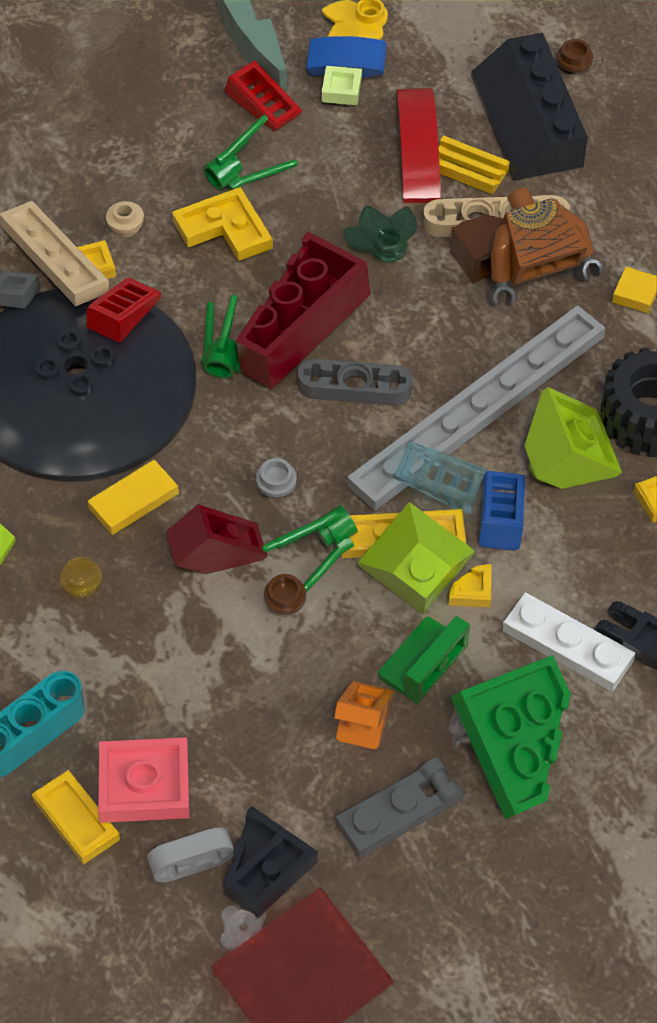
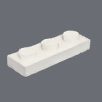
M526 592L503 622V632L548 657L553 655L557 662L611 692L614 691L634 662L635 652Z

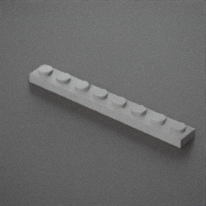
M577 305L347 477V486L376 511L602 340L606 328Z

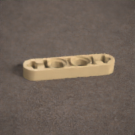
M532 196L535 203L554 198L558 200L562 208L570 211L569 203L560 196ZM507 197L432 200L424 207L423 227L428 234L434 237H451L452 227L465 220H471L468 217L471 213L481 212L503 218L505 213L512 210ZM457 215H461L460 221H457ZM436 216H443V220H437Z

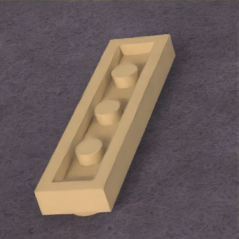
M33 201L0 213V226L75 306L89 302L109 291V280Z

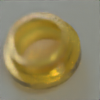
M87 557L72 558L65 564L60 574L63 590L74 597H87L94 594L100 588L103 579L100 567Z

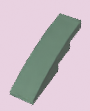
M215 0L224 26L242 56L248 63L255 60L287 93L286 66L271 18L256 20L250 0Z

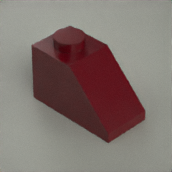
M197 504L166 531L171 556L175 565L202 574H210L263 561L268 556L267 552L262 551L264 543L256 522Z

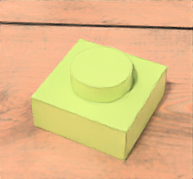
M326 66L322 87V102L358 105L362 69Z

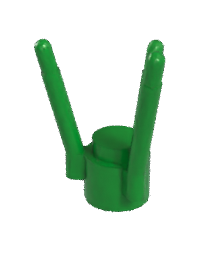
M262 115L225 151L203 166L207 180L216 190L220 191L227 186L230 190L298 165L297 160H291L239 177V173L242 172V165L235 155L249 142V139L259 128L267 122L268 117L266 115Z
M235 294L230 297L220 337L216 338L215 342H213L214 303L210 301L206 305L204 352L200 363L207 373L217 378H230L233 376L234 371L241 373L236 342L229 338L238 300Z
M341 505L319 519L262 546V551L269 552L275 548L280 549L315 532H317L327 547L333 543L336 545V548L303 584L306 593L344 552L354 547L350 537L358 533V530L348 512Z

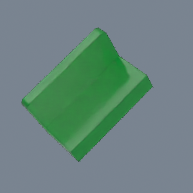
M457 615L446 627L429 616L425 617L380 668L378 678L418 705L468 647L470 624Z

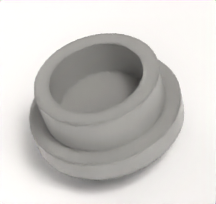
M272 458L265 461L256 474L258 489L269 497L278 498L286 496L294 490L297 483V475L294 468L286 460L280 458Z

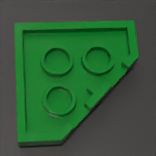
M553 655L450 696L505 819L544 803L548 799L550 785L546 783L550 765L555 763L562 737V731L559 730L562 712L568 709L571 693Z

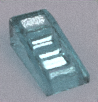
M409 441L395 474V479L455 509H462V512L471 514L484 481L486 468ZM417 457L424 460L418 475L411 472ZM432 465L438 467L434 480L427 478ZM447 472L454 475L450 486L442 484ZM461 480L468 482L465 492L458 490Z

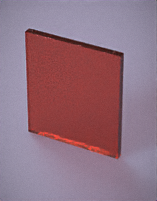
M321 887L211 966L213 975L219 979L251 1023H342L394 983L391 975L384 970Z

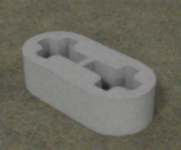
M212 828L157 846L149 852L147 861L155 881L169 882L224 864L234 856L235 849L227 829Z

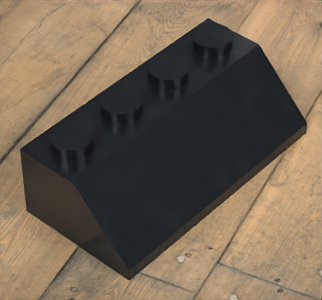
M543 32L507 39L471 71V78L505 160L510 161L509 172L512 180L516 181L584 167L588 136Z

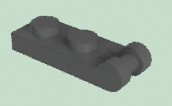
M437 757L427 761L418 771L336 816V826L359 859L454 806L463 798L464 791L457 781L451 782L446 775L447 767L440 758ZM432 785L437 793L427 798L422 790Z

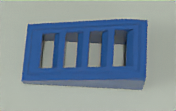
M485 471L479 533L480 546L506 550H518L520 548L524 522L525 475ZM492 489L515 491V493L492 491Z

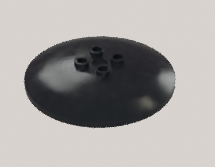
M59 288L35 294L25 309L8 307L0 312V462L33 477L53 481L78 482L97 480L123 473L158 454L174 439L183 427L192 409L196 394L197 381L194 356L189 342L181 329L167 314L154 305L122 342L118 343L86 328L87 308L99 297L75 306ZM76 365L86 368L83 373H76L74 375L66 372L70 367Z

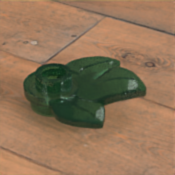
M366 205L359 217V226L343 229V234L348 244L353 248L371 252L378 260L394 262L403 258L407 253L408 240L416 233L417 222L414 213L409 207L398 210L389 218L371 206Z

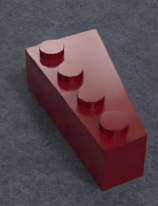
M308 231L301 240L302 247L298 253H293L287 261V270L279 281L275 280L270 287L268 299L264 305L257 307L236 339L241 373L270 389L275 387L371 295L367 262Z

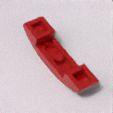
M396 89L402 162L403 203H429L432 200L441 199L438 130L433 89Z

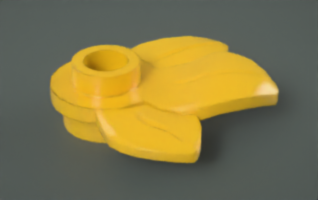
M342 0L322 9V14L335 23L328 37L354 36L379 40L383 37L382 27L387 23L388 12L381 0H360L358 3Z

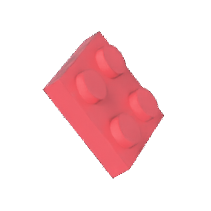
M187 737L99 742V822L190 818Z

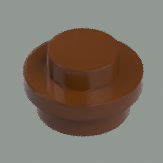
M570 39L558 50L557 62L566 71L583 72L592 65L593 53L585 41Z
M280 574L272 578L266 585L264 600L267 607L274 613L290 615L299 611L305 604L306 589L303 583L295 576Z

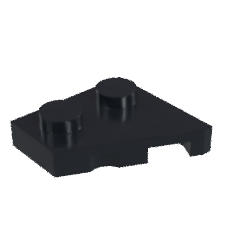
M252 806L247 811L246 824L241 838H238L234 850V860L228 868L223 883L224 895L256 918H259L318 862V851Z

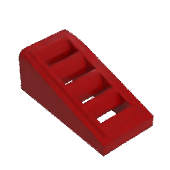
M255 60L230 75L227 79L224 91L228 96L257 119L262 115H266L268 120L265 125L274 132L301 115L303 111ZM253 85L254 88L250 90L248 86ZM262 92L264 96L258 99L256 95ZM272 100L275 104L267 108L265 104ZM281 108L286 111V113L278 118L273 115V113Z
M128 277L96 299L87 308L86 328L121 343L160 300L161 292Z

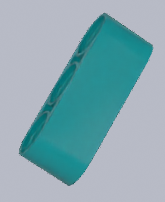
M65 670L56 671L0 711V747H3L0 751V777L11 773L83 717L85 702L81 681L77 675ZM61 696H72L66 701L56 700ZM28 721L38 722L31 727L22 726Z

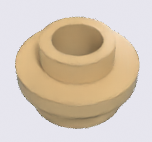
M129 201L118 202L108 209L106 222L116 235L130 237L135 235L143 225L144 213L142 208L136 203Z

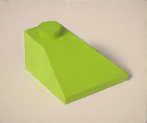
M549 387L541 392L524 446L530 460L529 469L533 476L540 482H546L564 489L620 475L622 473L598 410Z
M409 502L358 561V566L424 615L474 555L475 550Z

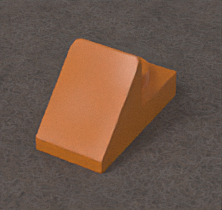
M352 681L337 701L334 716L335 719H339L336 734L337 740L369 749H377L390 710L394 690Z

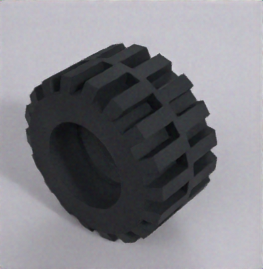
M647 347L640 348L638 354H635L633 351L625 353L623 360L617 359L612 364V370H608L600 412H602V424L607 426V435L610 439L617 437L618 446L623 449L629 446L632 448L631 453L640 455V452L643 451L648 452V457H657V406L647 405L638 400L640 398L657 399V350L650 351Z

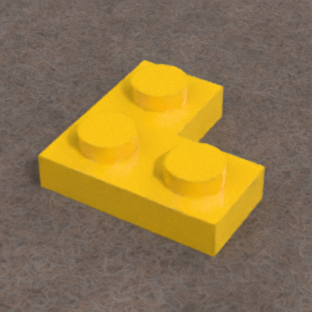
M241 187L172 212V221L188 248L223 235L238 261L273 249L271 235Z

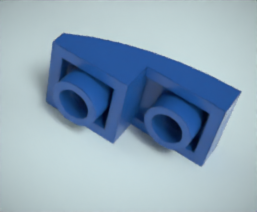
M354 36L310 39L306 69L311 76L325 75L326 66L362 69V78L383 75L387 44L384 40Z

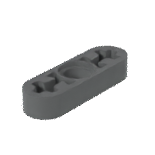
M309 359L298 368V389L301 394L311 399L396 406L404 404L411 397L412 375L406 368L398 365ZM314 375L320 376L318 382H311ZM333 376H337V385L332 384ZM358 376L364 379L366 383L359 388H351L344 381L349 377ZM373 379L378 380L377 388H372ZM391 382H398V388H390Z

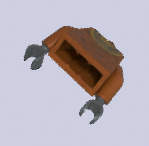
M520 188L509 194L507 199L512 210L505 213L501 225L495 230L491 249V279L496 282V285L488 292V300L492 306H498L497 295L501 290H504L506 293V304H513L516 295L513 289L507 286V281L510 280L513 285L574 267L573 273L575 278L579 281L588 282L589 279L586 273L588 265L593 276H599L602 273V264L598 260L591 258L594 250L585 221L568 209L562 208L558 200L554 198L535 203L528 188Z

